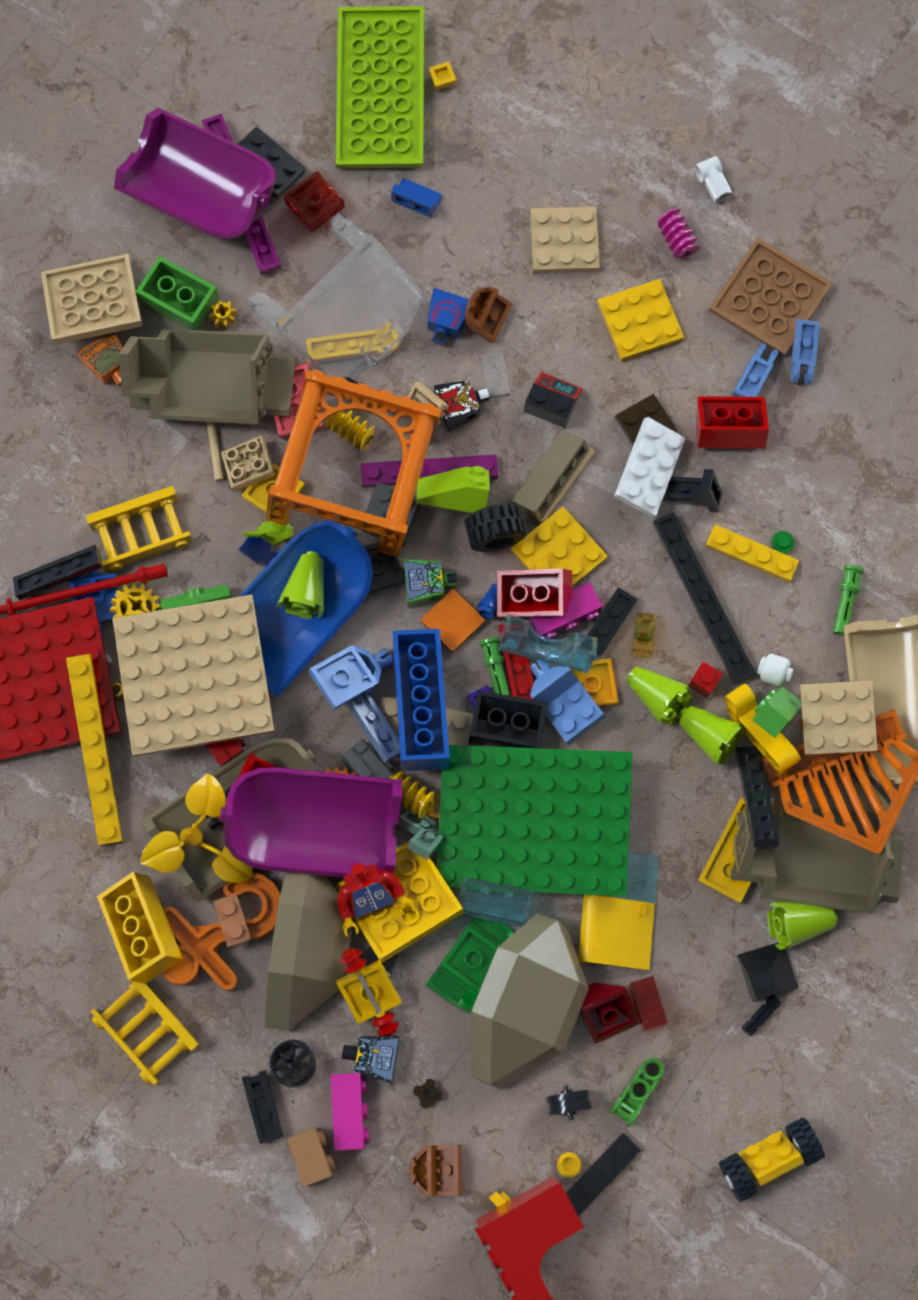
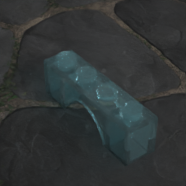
M507 615L501 632L498 650L588 673L596 656L598 638L576 632L565 639L545 638L534 631L530 620Z

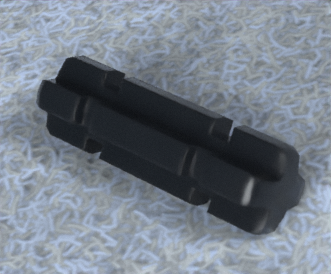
M771 995L765 1001L766 1004H762L750 1017L751 1020H748L742 1026L743 1031L747 1035L752 1036L758 1030L757 1027H761L773 1014V1010H776L781 1005V1001L775 995Z

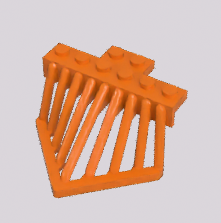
M894 709L876 715L875 722L877 749L902 779L897 790L877 761L874 752L805 756L803 742L793 746L799 753L801 761L782 774L778 773L765 757H762L763 766L772 787H779L782 805L786 813L876 854L882 852L918 776V752L902 741L908 737L903 732ZM801 718L797 722L803 736V721ZM887 745H893L911 758L908 768L891 752ZM860 755L864 756L892 801L887 812L864 770ZM847 760H849L878 816L881 825L877 834L851 780L845 763ZM835 765L867 837L858 834L830 766ZM819 770H821L845 827L835 823L834 816L817 775ZM807 775L823 817L813 813L812 805L803 783V776ZM789 781H793L801 807L794 805L791 801L788 788Z

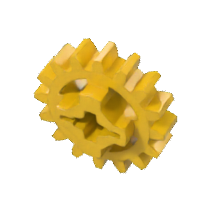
M132 583L130 589L124 585L122 592L116 591V598H112L110 602L114 606L109 611L110 613H115L113 618L158 611L161 608V604H155L159 597H152L153 589L145 591L143 584L140 588H136V584ZM147 602H148V604H149V606H150V610L147 609V606H146V603H147ZM120 604H122L121 607L124 608V615L121 612ZM137 606L139 610L133 611L132 608Z

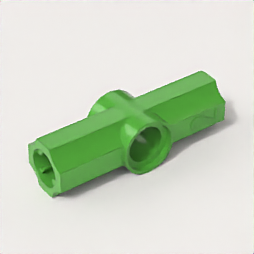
M225 584L208 589L193 588L185 591L183 595L161 599L160 602L161 608L164 610L232 598L229 585Z

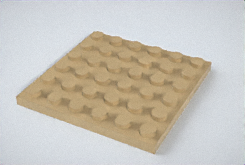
M252 594L112 618L133 757L275 732Z

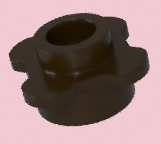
M427 1079L423 1085L415 1086L413 1089L414 1095L418 1096L420 1106L423 1108H428L430 1103L440 1101L442 1098V1093L437 1091L433 1079ZM426 1091L430 1092L429 1096L425 1095Z

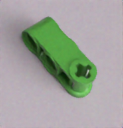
M656 1058L646 1059L624 1092L618 1097L609 1113L612 1115L616 1114L627 1122L626 1125L630 1127L664 1073L662 1062ZM650 1062L658 1065L659 1071L655 1076H649L646 1073V1065ZM636 1083H642L645 1087V1093L641 1097H636L632 1092V1087ZM621 1107H623L624 1109H626L627 1111H629L630 1114H628V1113H626L625 1111H623V1110L621 1109Z

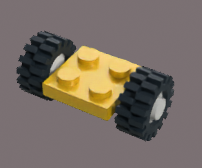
M804 1117L785 1126L789 1139L780 1130L760 1142L748 1146L738 1154L734 1153L719 1161L723 1176L740 1203L758 1194L752 1176L762 1186L803 1163L808 1167L825 1158V1152L818 1137L815 1135V1131L812 1130L811 1125Z

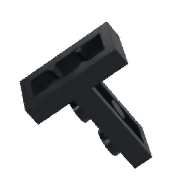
M704 469L703 478L671 477L662 501L701 502L707 504L709 512H718L722 490L714 470Z

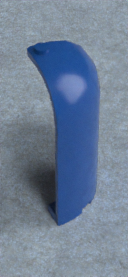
M326 520L314 523L300 531L240 595H253L267 686L276 697L282 694L345 624L369 593L373 577L371 557L362 543L356 539L358 534L348 525L344 528L337 522ZM308 551L320 554V557L324 560V613L321 618H317L318 614H312L311 619L286 613L287 608L282 606L280 609L277 605L301 555L306 554Z

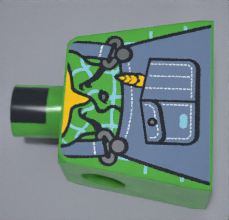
M404 559L408 608L441 600L444 597V587L457 586L456 572L442 574L441 562Z

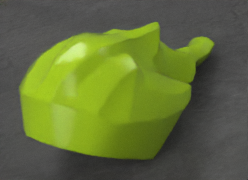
M272 521L262 522V525L256 531L242 532L246 537L259 538L262 536L271 545H276L294 536L293 527L289 523L286 526Z

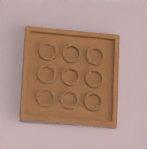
M757 237L710 306L709 311L760 343L766 344L773 351L774 349L778 350V354L784 357L794 343L796 320L809 321L833 283Z

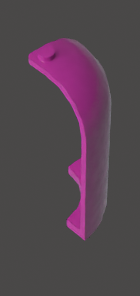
M160 108L146 115L143 130L138 140L141 145L136 154L132 152L127 160L116 169L114 189L209 235L223 239L239 237L258 220L269 203L276 180L275 169L263 157Z
M258 768L247 772L232 783L227 796L226 807H221L219 822H224L225 846L234 858L246 865L270 871L344 877L352 873L351 868L353 865L362 863L365 867L376 864L380 870H386L394 874L397 838L394 837L395 824H398L402 801V780L287 768Z

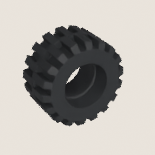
M499 504L480 509L469 515L464 521L470 547L474 551L491 552L505 549L517 544L527 535L520 507L513 504Z

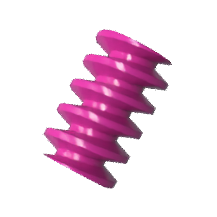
M680 208L667 211L657 221V226L661 229L662 235L665 236V241L669 243V249L673 251L672 255L677 259L688 257L700 249L699 244L693 246L697 240L695 237L688 238L693 233L691 229L685 231L689 226L688 222L681 223L685 216H677L681 211Z

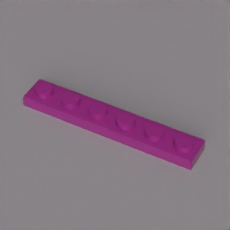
M497 455L425 459L419 479L473 466H480L485 470H489V479H498ZM402 461L361 463L362 488L375 487L377 482L388 486H395Z

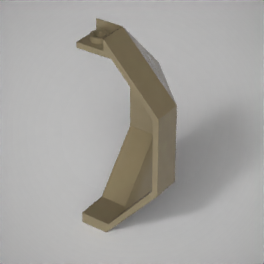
M285 873L278 902L268 970L265 1013L266 1028L289 1030L291 1032L340 992L336 980L347 975L344 972L347 965L340 964L339 960L342 957V953L351 948L354 927L350 926L347 929V937L343 931L345 921L341 919L337 904L338 893L327 876Z
M537 913L498 946L471 1011V1077L498 1089H503L564 1052L589 988L568 928L558 920Z

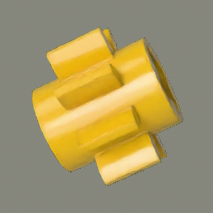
M219 300L218 304L210 306L213 312L209 315L210 321L215 320L216 328L222 326L228 329L231 323H236L233 316L237 315L236 308L231 309L230 301L224 303Z

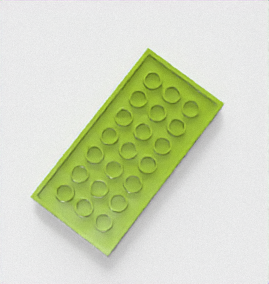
M424 6L338 7L336 168H424Z

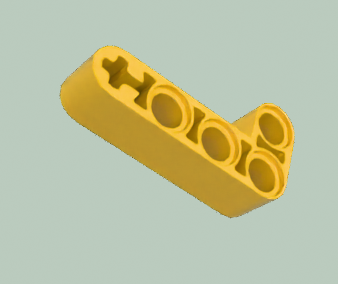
M742 684L724 697L726 710L731 719L746 728L745 735L778 773H784L801 761L797 750L781 732L774 738L753 721L757 715L754 711L757 707L754 693L747 684Z

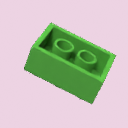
M161 256L157 258L135 291L139 303L193 331L199 330L211 311L210 306H214L219 299L216 286Z

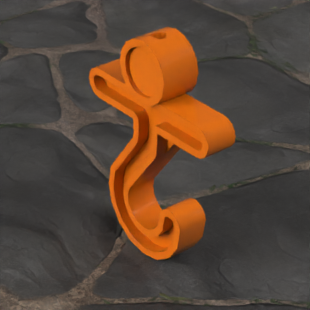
M252 873V877L248 881L241 883L228 882L223 885V892L226 897L237 893L238 899L247 894L257 895L261 898L263 903L261 913L254 919L245 920L251 941L260 940L274 931L280 892L271 880L264 875ZM174 907L164 908L163 910L171 931L182 944L178 948L183 958L162 973L165 979L176 986H188L198 978L202 966L224 991L230 992L235 990L238 986V978L218 955L219 947L226 944L221 924L212 923L210 925L192 927Z

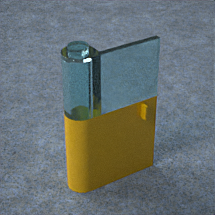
M629 852L627 897L583 895L578 952L580 963L650 970L659 856Z

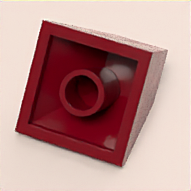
M597 982L588 985L589 990L580 1013L595 1044L639 1024L625 986Z

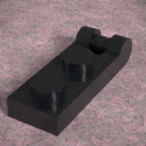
M266 1070L258 1072L259 1075L242 1077L259 1144L284 1137ZM261 1084L263 1091L254 1093L253 1086Z

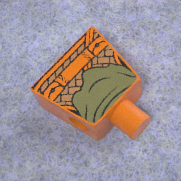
M115 332L102 335L77 352L81 362L102 383L107 384L114 380L118 387H122L119 353L122 350V346Z

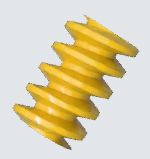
M352 410L346 414L344 411L327 418L324 425L325 428L331 427V432H338V436L340 438L345 437L347 443L353 441V447H360L361 452H364L372 442L375 426L372 425L367 429L368 421L366 420L359 424L360 416L357 415L352 419Z
M405 771L391 775L388 779L402 780L401 804L403 803V807L411 809V813L414 815L418 814L419 819L424 818L433 805L435 792L431 791L426 795L427 787L423 786L419 790V781L410 784L412 776L409 775L403 779Z

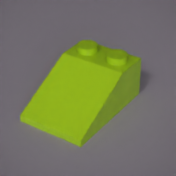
M480 466L463 467L420 478L417 484L416 503L470 513L486 508L490 490L489 470H485Z

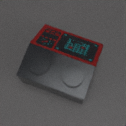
M541 372L533 383L525 401L524 412L566 428L583 388Z

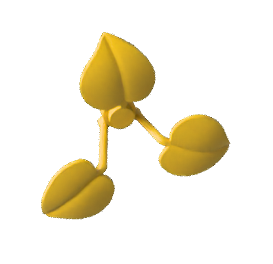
M205 774L189 788L185 799L188 810L194 815H201L200 819L193 823L192 827L184 828L181 831L180 841L177 834L171 831H164L155 835L146 845L140 863L160 872H173L184 861V852L180 847L184 845L190 847L200 846L219 855L213 861L212 868L220 879L232 883L248 881L252 877L251 866L234 858L226 846L221 852L203 842V833L198 829V826L205 820L206 815L218 817L221 807H225L226 803L225 794L220 783L212 775Z

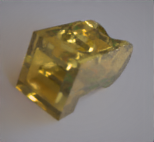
M636 612L631 656L652 658L654 652L655 614Z

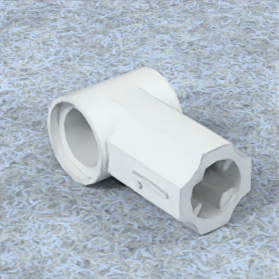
M716 156L695 165L696 176L701 183L705 184L714 203H720L731 196L732 191L723 176L722 165Z

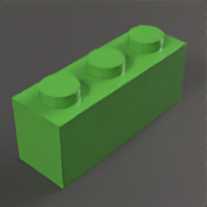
M783 686L778 691L773 689L754 710L757 715L753 721L772 737L776 738L801 708V701Z

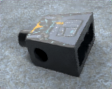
M360 1036L358 1047L344 1044L342 1059L355 1061V1072L392 1084L400 1037Z

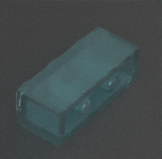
M463 877L458 900L464 910V913L461 915L522 927L529 920L534 891Z

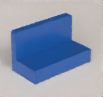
M402 178L399 186L395 184L391 191L392 202L432 218L442 198L441 193L405 178Z

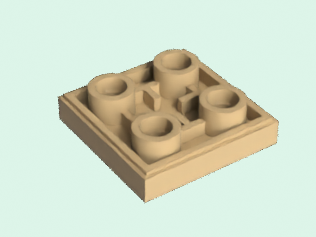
M263 435L221 452L230 486L234 492L276 475Z

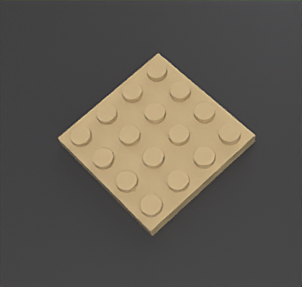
M129 254L41 272L53 345L142 327Z

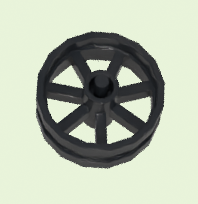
M287 1040L280 1043L274 1048L270 1056L269 1065L271 1072L280 1084L288 1088H297L305 1085L315 1073V1057L310 1048L299 1040ZM296 1049L304 1050L296 1057ZM291 1050V1053L284 1055V1053ZM309 1054V1063L300 1062ZM282 1058L285 1063L277 1065L279 1059ZM306 1068V1070L300 1075L299 1072L301 1071V1069ZM287 1069L283 1077L277 1074V1071ZM291 1073L296 1074L297 1076L295 1078L288 1079Z
M568 1085L563 1086L564 1091H560L561 1094L545 1097L546 1103H548V1116L564 1113V1116L569 1117V1121L574 1120L573 1115L577 1114L576 1111L592 1108L588 1097L589 1090L573 1092L572 1089H568Z

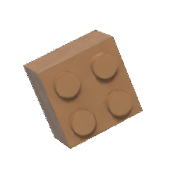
M313 1128L287 1138L303 1187L334 1176L333 1170L337 1168L333 1156H327L324 1147L328 1146V1142L323 1131L319 1132L318 1128Z

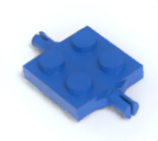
M95 570L82 577L70 580V589L115 578L117 575L116 573L101 574ZM118 586L71 598V602L89 597L95 599L102 637V624L112 621L115 613H110L109 610L114 606L110 602L112 598H116L115 593L118 590Z

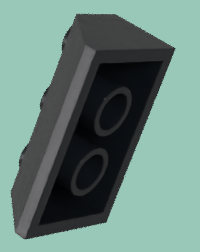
M478 690L469 742L495 747L540 748L547 703Z

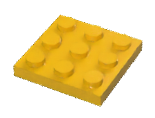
M660 279L600 298L597 301L621 361L683 341L684 339Z
M563 506L511 548V552L527 570H571L572 587L608 558L605 552Z

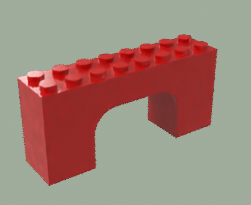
M554 1175L475 1220L479 1226L475 1228V1231L483 1246L489 1245L490 1250L486 1252L495 1269L497 1270L501 1267L503 1271L499 1273V1276L508 1293L512 1290L514 1292V1295L511 1296L512 1300H553L541 1277L540 1265L542 1258L552 1246L584 1228L561 1183Z

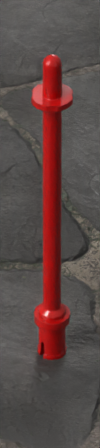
M165 563L147 568L141 566L136 573L14 603L11 598H7L6 604L0 606V615L8 613L9 616L16 615V611L134 582H140L145 585L149 581L168 577V570Z

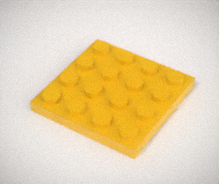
M410 841L396 848L394 874L398 877L406 892L404 894L405 897L412 899L414 910L411 909L410 905L405 904L402 907L406 915L401 914L399 910L400 901L396 898V903L354 919L382 963L464 913L462 906L430 857L426 860L407 848ZM344 880L335 885L338 893L341 887L345 885Z

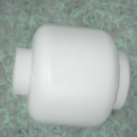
M769 654L767 657H762L757 674L760 675L762 682L781 687L785 681L790 682L794 669L790 668L789 659Z

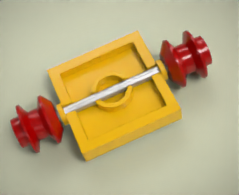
M350 948L344 951L339 963L347 965L344 972L348 975L336 980L357 1024L376 1016L372 1026L379 1027L377 1035H393L397 1031L399 1023L398 1021H392L394 1017L393 1012L386 1011L402 1002L385 967L380 960L365 966L366 959L359 958L362 954L360 949Z

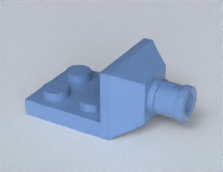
M352 645L311 667L308 672L333 710L366 692L371 696L378 685L382 669L393 665L394 661L391 654L387 657L385 656L389 653L386 648L372 655L370 651Z
M539 659L537 663L540 665L541 670L538 669L535 663L530 667L532 674L537 678L534 681L530 696L535 701L547 703L546 716L564 741L571 745L604 720L606 716L568 667L550 668L545 659Z

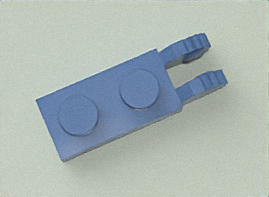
M796 320L791 362L793 366L790 373L791 382H798L800 366L806 367L803 378L804 384L810 385L812 382L813 371L816 366L820 322Z
M762 343L756 355H753L732 395L736 397H757L779 351L774 349L767 362L760 358L767 346Z

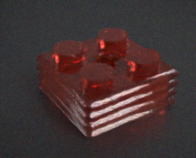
M319 171L311 174L284 195L285 204L310 232H314L345 208L343 198Z

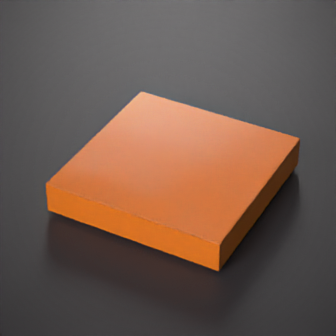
M452 589L420 619V622L427 629H440V642L454 653L485 623V619Z

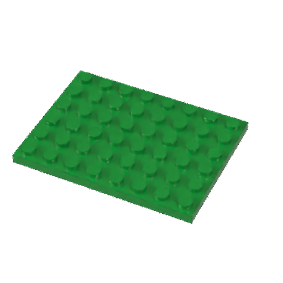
M449 745V768L442 769L438 835L443 837L437 849V870L449 888L627 897L633 752Z

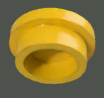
M564 1153L557 1160V1169L564 1177H574L581 1170V1160L574 1153Z

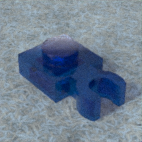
M248 537L239 548L243 555L257 565L263 560L265 566H267L269 561L278 554L274 551L269 552L272 548L271 544L261 537Z

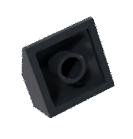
M778 942L737 955L752 1001L798 988L786 949H778L775 944H779Z

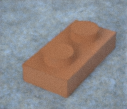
M237 893L213 901L227 947L230 948L251 941Z

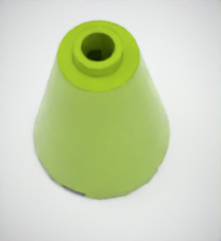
M308 551L306 554L301 555L278 600V608L281 609L283 606L287 608L286 613L302 618L311 619L312 614H318L317 618L323 616L324 560L320 557V554Z
M693 705L689 708H683L678 716V719H680L679 725L718 766L719 764H724L736 750L734 746L737 740L741 742L745 734L746 728L741 724Z
M773 902L770 904V906H773V909L768 911L767 914L770 936L777 939L779 944H775V946L780 950L791 948L834 929L835 924L838 922L837 913L832 908L791 902Z

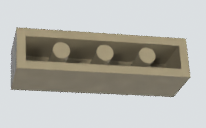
M564 429L553 438L551 446L546 453L541 455L536 468L528 474L525 484L515 493L513 503L520 507L522 514L541 522L588 453L589 449L585 439Z

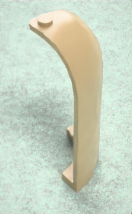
M918 615L899 618V622L887 623L886 620L857 621L844 625L850 682L872 680L875 716L893 709L896 710L903 732L908 737L902 741L918 752ZM887 745L891 752L908 768L911 758L893 745ZM879 751L874 752L877 761L893 785H900L902 779L897 771ZM860 755L862 765L868 775L880 783L864 756ZM918 776L912 788L918 787Z

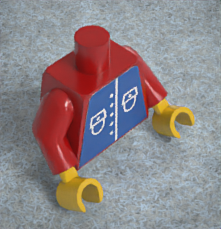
M362 863L353 865L351 868L352 873L344 876L345 885L341 887L337 897L341 919L345 921L343 931L347 937V929L350 926L354 927L356 934L359 932L356 923L351 919L352 916L354 919L394 904L397 902L396 898L400 901L399 910L401 914L406 915L402 907L405 904L410 905L411 909L414 910V903L412 899L405 897L404 894L406 892L398 877L386 870H380L376 864L367 867Z

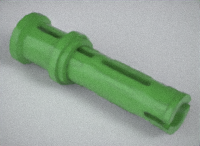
M844 565L845 575L843 583L839 587L842 594L833 633L845 636L844 625L850 622L855 595L860 592L861 574H864V568L855 565Z
M499 637L480 641L479 645L483 648L486 659L484 665L489 667L495 693L511 696L502 665L505 659L500 653Z

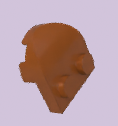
M493 287L474 291L469 298L465 311L467 326L490 343L495 341L512 306V303L498 294L499 290Z
M461 1145L425 1146L420 1148L416 1156L411 1159L409 1164L410 1181L421 1191V1194L426 1196H462Z

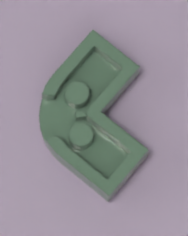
M407 809L398 820L397 825L415 835L410 840L407 848L428 860L439 847L443 837L438 835V830L435 828L437 823L428 816L419 819L418 814L414 815L411 813V809Z

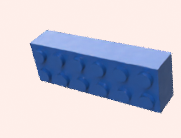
M440 629L393 631L392 648L401 771L448 769L450 755Z

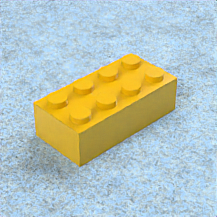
M132 872L97 896L129 981L146 984L183 959L150 876Z

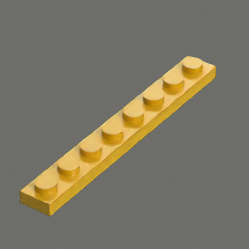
M91 654L66 658L98 845L123 841Z

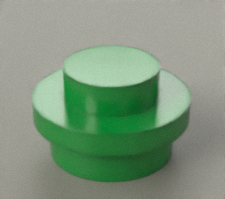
M786 531L777 532L771 540L773 549L783 554L790 552L795 544L793 536Z

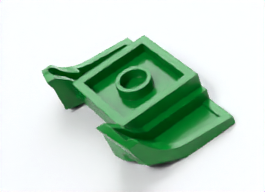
M480 908L425 986L466 1013H471L498 946L515 932L483 908Z

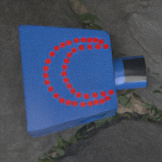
M433 289L427 325L428 329L434 332L432 341L435 344L444 345L447 336L452 338L459 337L466 325L465 311L469 301L468 298L440 289Z

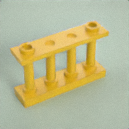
M173 486L85 515L91 530L96 529L100 533L108 559L102 561L106 572L119 571L124 565L174 548L183 549L193 542L190 532L182 533L173 507L174 502L179 500ZM159 507L164 508L174 535L164 540H160L151 514L153 509ZM136 515L143 516L152 544L141 548L138 547L129 521L131 517ZM116 522L121 523L130 550L118 556L108 531L109 525Z
M130 981V989L102 1014L97 1009H92L90 1012L94 1015V1018L91 1020L100 1030L105 1028L142 1071L139 1074L140 1077L148 1085L152 1082L153 1085L157 1086L161 1082L156 1078V1075L183 1050L187 1051L190 1049L192 1052H195L201 1045L147 983ZM142 994L147 1000L144 1004L145 1007L117 1032L108 1020L135 996L139 997ZM158 1013L163 1018L160 1022L161 1025L132 1050L123 1039L151 1014L155 1015ZM174 1031L179 1037L176 1040L177 1043L148 1068L139 1057L167 1032L171 1033Z

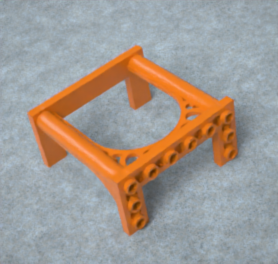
M307 370L302 398L275 485H271L268 494L265 520L287 526L292 509L381 535L376 552L398 558L407 532L408 525L406 523L429 444L431 445L441 409L430 403L416 402L410 397L392 395L391 392L386 390H375L366 384L351 383L342 377L334 378L318 370ZM326 395L336 397L338 406H329L325 400ZM343 399L351 401L352 403L346 404L343 402ZM343 411H364L383 419L397 434L402 448V462L386 518L295 492L312 435L317 427L328 417ZM387 412H388V413H391V414H395V416H394V417L388 416V415H387ZM402 417L412 419V423L408 427H399L397 421ZM410 433L409 439H406L403 434Z

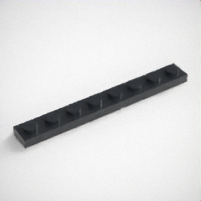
M672 512L654 520L652 524L733 684H738L755 676L756 672L675 513Z

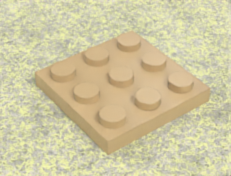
M596 207L530 208L533 273L599 271Z
M872 680L800 685L805 756L871 753L878 751Z

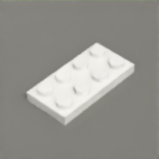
M649 417L645 418L614 497L651 518L655 517L685 438Z

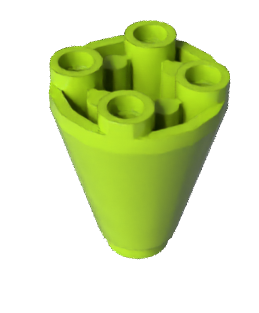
M638 666L632 669L626 680L630 683L631 689L661 725L668 724L672 726L678 720V713L681 709L687 707L693 699L688 685L648 669L639 668Z

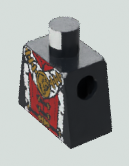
M469 380L434 385V394L449 405L448 409L443 411L445 415L442 417L447 432L479 417V404L490 401L487 389L483 388L474 391Z

